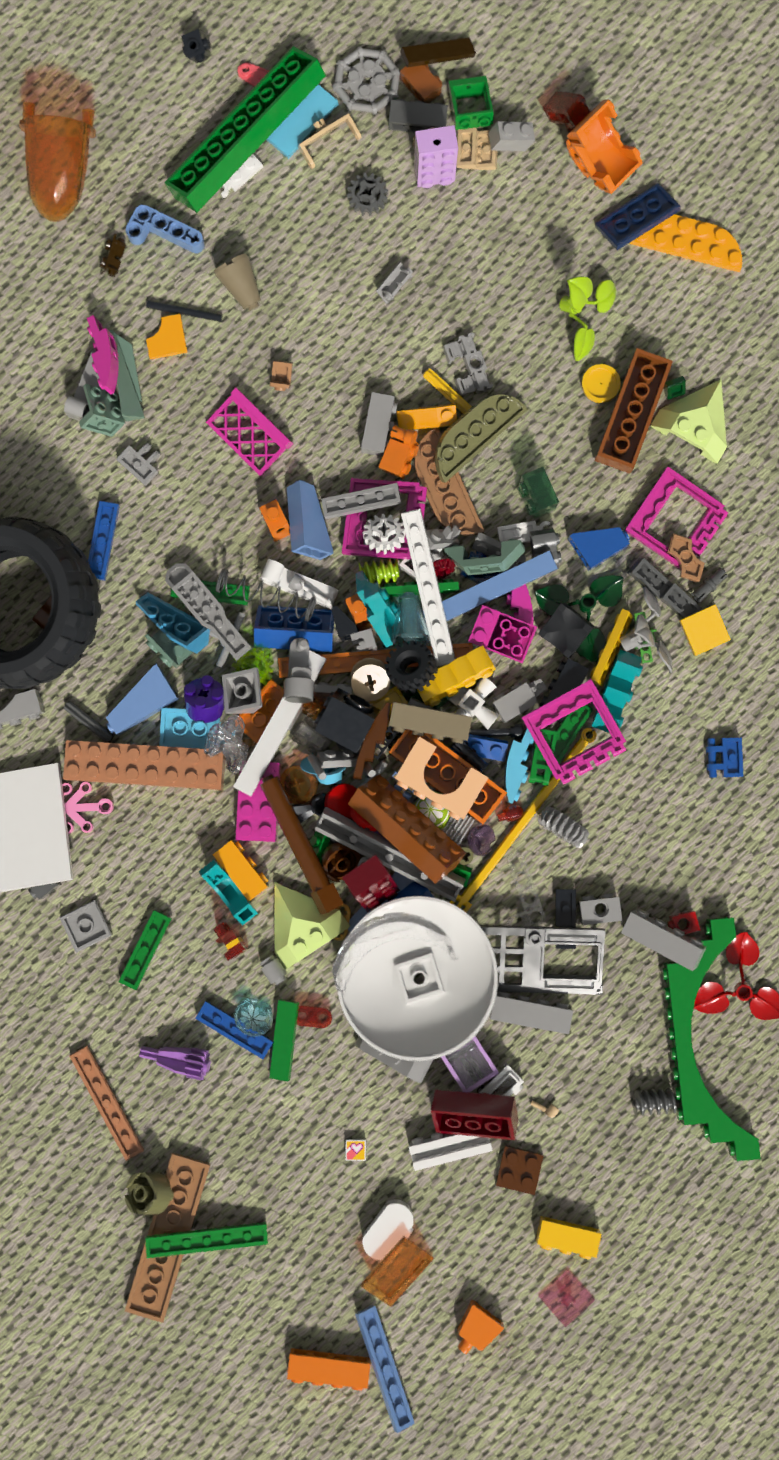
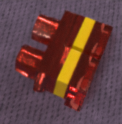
M222 922L213 929L218 936V939L215 941L217 943H224L228 949L224 953L228 961L233 960L249 949L238 931L230 929L227 922Z

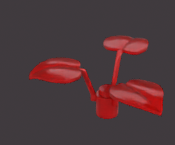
M747 932L737 934L736 938L726 947L728 962L730 964H739L741 982L735 985L733 992H724L722 985L717 982L710 981L700 986L696 995L694 1009L707 1014L721 1013L729 1006V1000L725 995H732L733 997L737 996L742 1001L753 998L749 1006L751 1013L756 1018L761 1020L779 1019V994L777 991L764 986L755 994L752 993V989L745 982L743 964L746 966L753 965L758 960L760 954L757 943Z

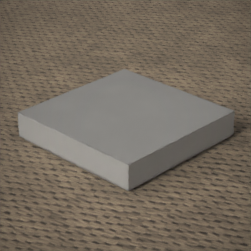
M96 900L59 917L76 953L113 935Z

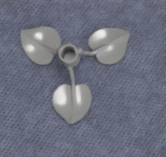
M644 586L642 587L644 598L651 609V615L645 619L642 614H639L635 629L620 637V641L626 651L635 647L640 649L642 647L654 646L657 648L662 661L669 668L670 674L673 672L670 652L661 640L658 643L654 642V636L648 625V622L655 615L657 617L661 616V608L653 593Z

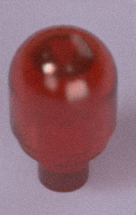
M514 804L503 809V813L497 814L496 818L498 822L504 820L513 822L519 820L523 816L524 811L520 805Z

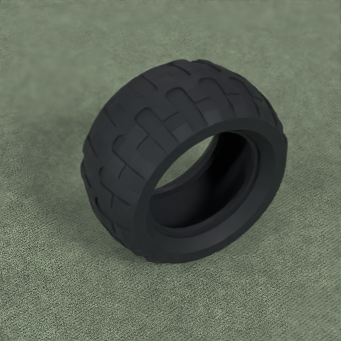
M17 516L0 519V563L20 556H27L42 569L49 582L52 607L46 626L35 640L14 651L7 652L0 648V688L26 689L48 683L61 676L68 668L73 667L83 657V652L87 646L94 640L97 632L95 631L97 619L101 615V604L99 603L98 591H100L95 574L92 573L89 561L81 549L61 531L47 524Z

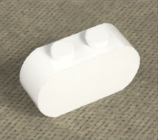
M393 1199L387 1201L363 1233V1248L371 1258L385 1260L391 1254L395 1255L401 1248L400 1242L404 1237L407 1239L414 1230L412 1228L413 1212L410 1206L402 1200Z

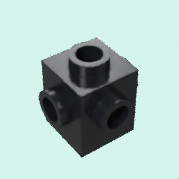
M197 29L181 35L184 43L182 49L186 58L200 63L205 61L206 57L211 56L209 50L211 49V43L203 31Z

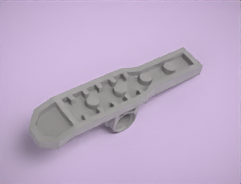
M176 563L167 570L166 583L200 624L216 635L236 661L251 649V646L227 619L221 604L186 563Z

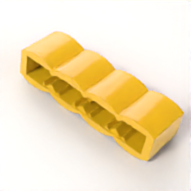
M480 646L466 655L453 660L448 665L438 668L437 674L433 673L436 677L435 680L429 681L431 685L429 687L423 686L424 690L421 692L419 689L417 690L425 705L436 706L443 697L456 695L460 688L473 686L477 679L490 677L496 669L484 646Z

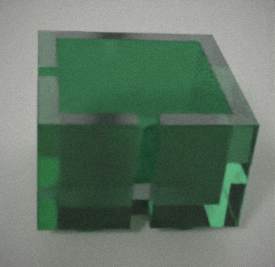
M544 467L521 476L517 490L520 497L525 498L527 501L525 508L529 516L532 515L536 519L555 511L559 500Z

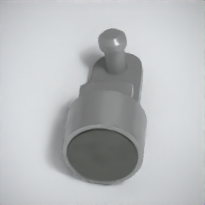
M294 639L289 647L288 678L284 680L283 699L288 702L309 703L313 701L314 681L311 680V670L308 669L310 648L306 639Z

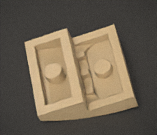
M477 128L458 130L457 168L497 170L498 151H491L488 133L490 130L478 131Z

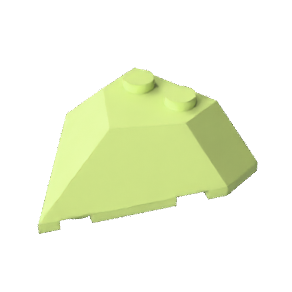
M719 380L661 408L650 427L666 436L671 432L701 449L700 455L717 464L727 448L722 381Z
M274 882V953L285 970L351 927L339 909L336 908L328 913L320 914L312 897Z

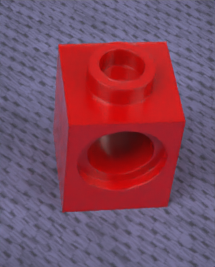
M691 910L669 916L670 921L667 924L671 929L678 928L685 934L700 931L695 911ZM682 918L687 922V926L684 929H680L678 926V922Z

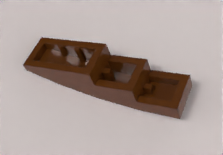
M389 702L385 704L375 718L365 737L353 776L355 780L362 781L365 761L373 763L376 744L384 745L391 703Z

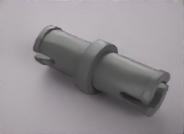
M718 568L713 575L705 578L703 584L691 593L694 596L693 598L700 603L710 592H714L717 589L716 587L728 577L725 574L726 572L722 568Z

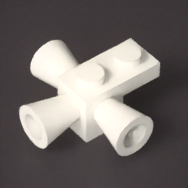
M480 678L473 691L463 687L458 690L456 695L445 697L459 708L455 714L471 716L472 718L476 716L487 730L499 717V714L483 706L485 703L483 699L497 688L487 678Z

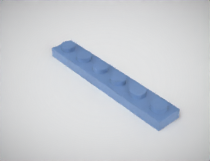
M371 1305L355 1313L394 1432L399 1433L415 1424L376 1306Z

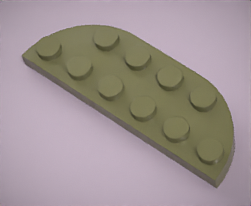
M502 394L489 395L479 400L449 426L442 434L435 453L436 470L441 482L446 483L528 410L526 406L512 396Z

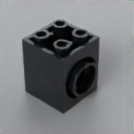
M338 688L335 693L331 691L323 705L326 709L323 708L314 722L317 724V727L314 731L357 753L380 709L372 706L365 699Z

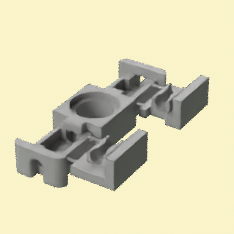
M468 333L466 337L464 335L459 336L456 342L446 344L442 348L448 364H451L455 360L454 358L459 356L460 359L463 358L469 375L465 379L460 377L455 380L461 397L472 392L481 394L490 391L493 387V384H489L485 373L487 366L481 350L477 351L474 344V333ZM477 359L480 362V366L478 368L472 367L470 360Z

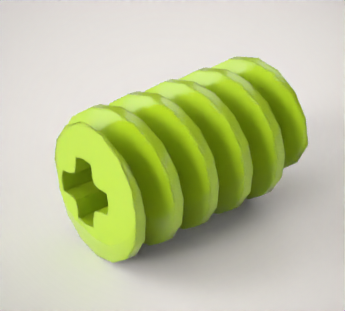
M388 559L386 565L383 560H380L379 566H377L375 561H372L370 567L367 561L364 562L363 567L359 563V572L363 570L370 583L374 584V581L377 580L379 585H381L382 579H384L387 584L390 578H392L394 583L397 582L399 577L397 559H395L394 564Z

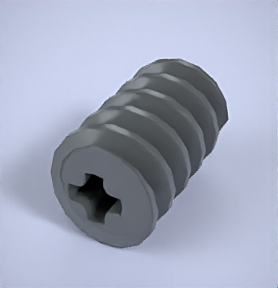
M667 1088L665 1092L663 1089H658L657 1093L654 1089H651L649 1093L647 1090H643L641 1094L639 1090L634 1091L633 1110L635 1116L637 1115V1110H640L642 1116H644L645 1110H648L649 1114L652 1115L653 1109H656L658 1115H660L661 1109H664L665 1114H668L669 1108L676 1114L675 1095L670 1088Z

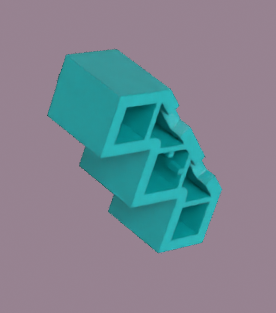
M621 649L616 656L611 668V674L601 695L618 728H621L624 717H621L626 702L630 703L634 693L631 691L632 683L636 676H640L643 666L640 665L642 657ZM596 709L592 727L609 733Z

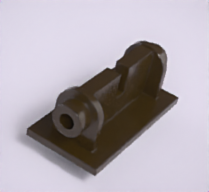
M116 234L106 241L104 249L107 252L105 256H102L99 267L102 268L101 275L105 271L111 277H115L118 274L121 261L115 259V256L123 257L126 244L122 238L116 240Z

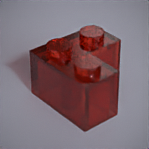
M556 91L542 107L550 122L563 124L568 133L591 112L585 103V98L581 94Z

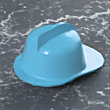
M308 757L304 758L300 763L302 770L315 774L317 780L325 785L340 784L342 782V771L347 768H323L326 778L320 780Z

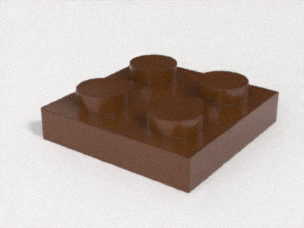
M504 1145L495 1185L535 1195L544 1155Z

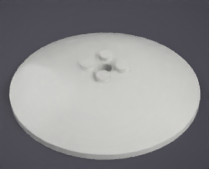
M403 897L389 901L372 910L351 931L343 946L338 962L337 990L341 1007L348 1022L355 1032L370 1046L398 1059L410 1061L432 1060L460 1049L484 1026L490 1016L497 995V962L486 934L478 923L463 910L444 900L432 897ZM418 973H422L425 976V981L420 985L414 981V977Z

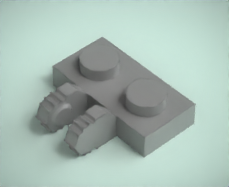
M146 443L138 452L129 445L116 460L144 486H147L159 473L152 464L159 458L161 453L155 451L145 460L143 456L150 451L152 446L150 443Z

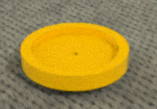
M597 364L590 367L582 378L583 393L589 400L596 403L611 401L617 395L621 385L617 371L606 364Z

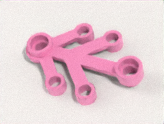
M89 782L81 783L79 790L65 803V813L85 833H90L94 826L77 812L99 811L101 814H110L114 809L113 802L106 798L99 800L98 803L77 804L85 794L92 791V785ZM62 784V787H64L65 785H68L70 787V790L68 792H64L63 790V796H65V794L69 795L72 793L73 787L71 784ZM88 784L89 790L85 792L83 786ZM104 803L109 804L108 810L103 809ZM67 822L71 826L70 831H68V834H70L74 830V825L71 822ZM86 823L90 824L88 831L84 829Z

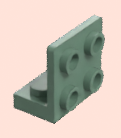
M85 384L83 388L90 411L79 421L80 427L113 437L125 424L117 394L114 392L110 395L105 389L102 390L97 386Z
M161 630L153 637L148 634L145 635L147 638L145 643L156 654L158 652L161 653L159 658L169 668L174 666L177 669L193 654L192 651L171 641Z

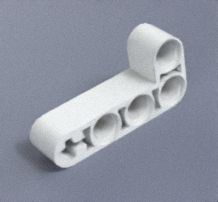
M267 560L260 577L264 583L275 588L280 586L281 590L293 595L298 592V597L310 601L312 597H315L304 589L295 591L288 587L294 575L298 574L304 579L306 587L327 599L333 600V604L327 606L324 601L316 597V604L332 609L339 590L286 569L284 565L277 561Z

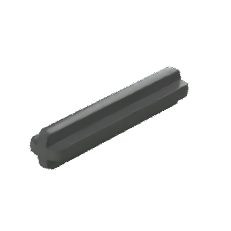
M68 701L65 704L64 709L105 743H109L113 739V734L72 701Z

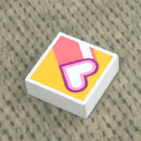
M346 1139V1161H366V1139Z

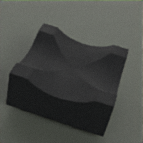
M563 602L538 635L554 645L567 658H570L595 626Z

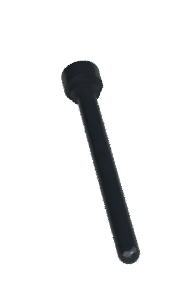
M514 724L510 728L470 729L469 734L483 737L511 736V738L518 740L523 739L522 724Z

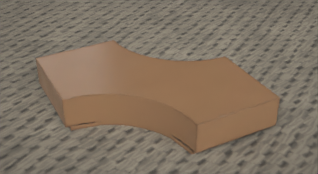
M673 533L667 553L672 555L679 563L680 577L697 583L700 582L705 563L694 555L692 539Z

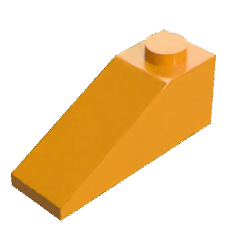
M454 403L396 411L398 427L406 430L451 426L457 420L456 405Z

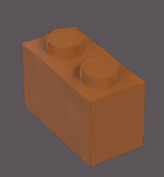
M428 65L405 66L400 70V81L418 101L431 103L441 95L442 82L438 76H434L430 72Z

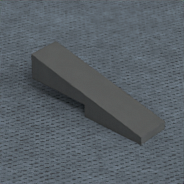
M639 558L627 572L682 618L702 609L675 583H671L645 558Z

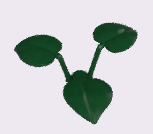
M616 575L597 578L590 586L589 591L591 594H585L581 600L577 599L571 603H567L569 600L567 589L557 584L536 590L535 597L539 607L550 616L554 614L563 602L569 606L578 604L579 609L587 614L586 620L590 622L591 611L594 609L597 600L604 607L615 606L620 601L624 578ZM592 629L576 650L580 656L591 662L599 659V653L605 647V637L601 630Z

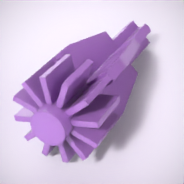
M143 1046L140 1048L139 1057L155 1060L156 1065L174 1073L186 1075L187 1078L201 1081L206 1076V1072H209L211 1066L210 1053L207 1050L185 1047L155 1049Z

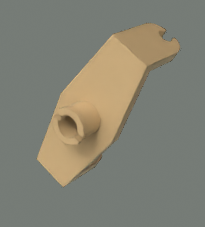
M349 113L328 126L323 118L320 119L319 122L317 121L313 124L317 133L299 144L298 149L311 169L315 167V164L305 147L343 123H347L357 140L361 138V134Z

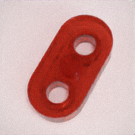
M306 1005L299 1006L297 1025L326 1028L331 1024L332 1013L329 1009ZM305 1012L307 1017L301 1019L299 1013ZM320 1014L326 1015L325 1021L319 1019Z

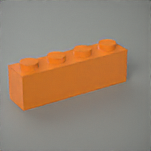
M291 1348L287 1379L294 1383L306 1381L316 1386L331 1384L334 1388L347 1386L353 1390L361 1391L363 1388L368 1389L371 1360L369 1357Z

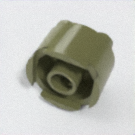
M136 1173L128 1180L126 1185L128 1193L125 1195V1202L128 1209L135 1214H160L167 1208L169 1202L174 1197L170 1183L163 1173Z

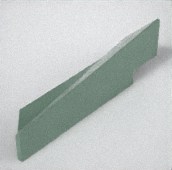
M109 330L115 338L118 351L119 369L117 386L122 416L126 422L143 419L145 417L140 402L143 401L133 346L113 330Z

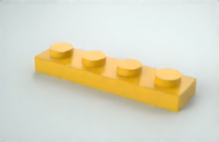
M622 609L620 614H617L614 621L615 626L608 633L607 644L599 653V662L591 671V679L598 686H603L621 646L620 637L626 635L633 619L632 614L628 610Z

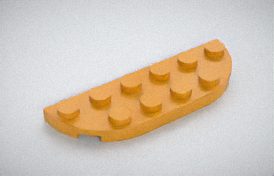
M675 214L629 243L740 272L742 268L740 247L728 231L714 224Z

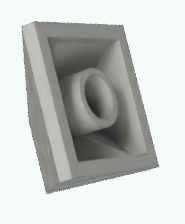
M257 667L222 675L226 714L255 713L262 707L259 669Z

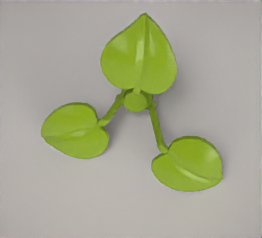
M578 276L567 280L570 297H562L559 304L560 310L570 313L569 317L574 318L583 326L575 334V361L584 358L592 350L595 342L594 330L588 328L587 324L578 318L576 314L582 311L585 304H597L598 312H607L612 307L616 297L615 283L611 280H603L598 285L596 290L597 300L588 301L587 299L593 291V284L590 278Z

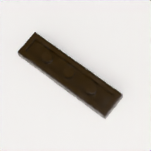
M470 37L405 46L400 51L406 67L474 58L476 55Z

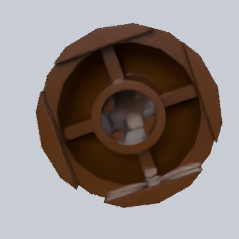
M335 842L325 848L320 863L331 881L340 882L339 880H343L342 877L358 867L361 856L357 851L339 842Z

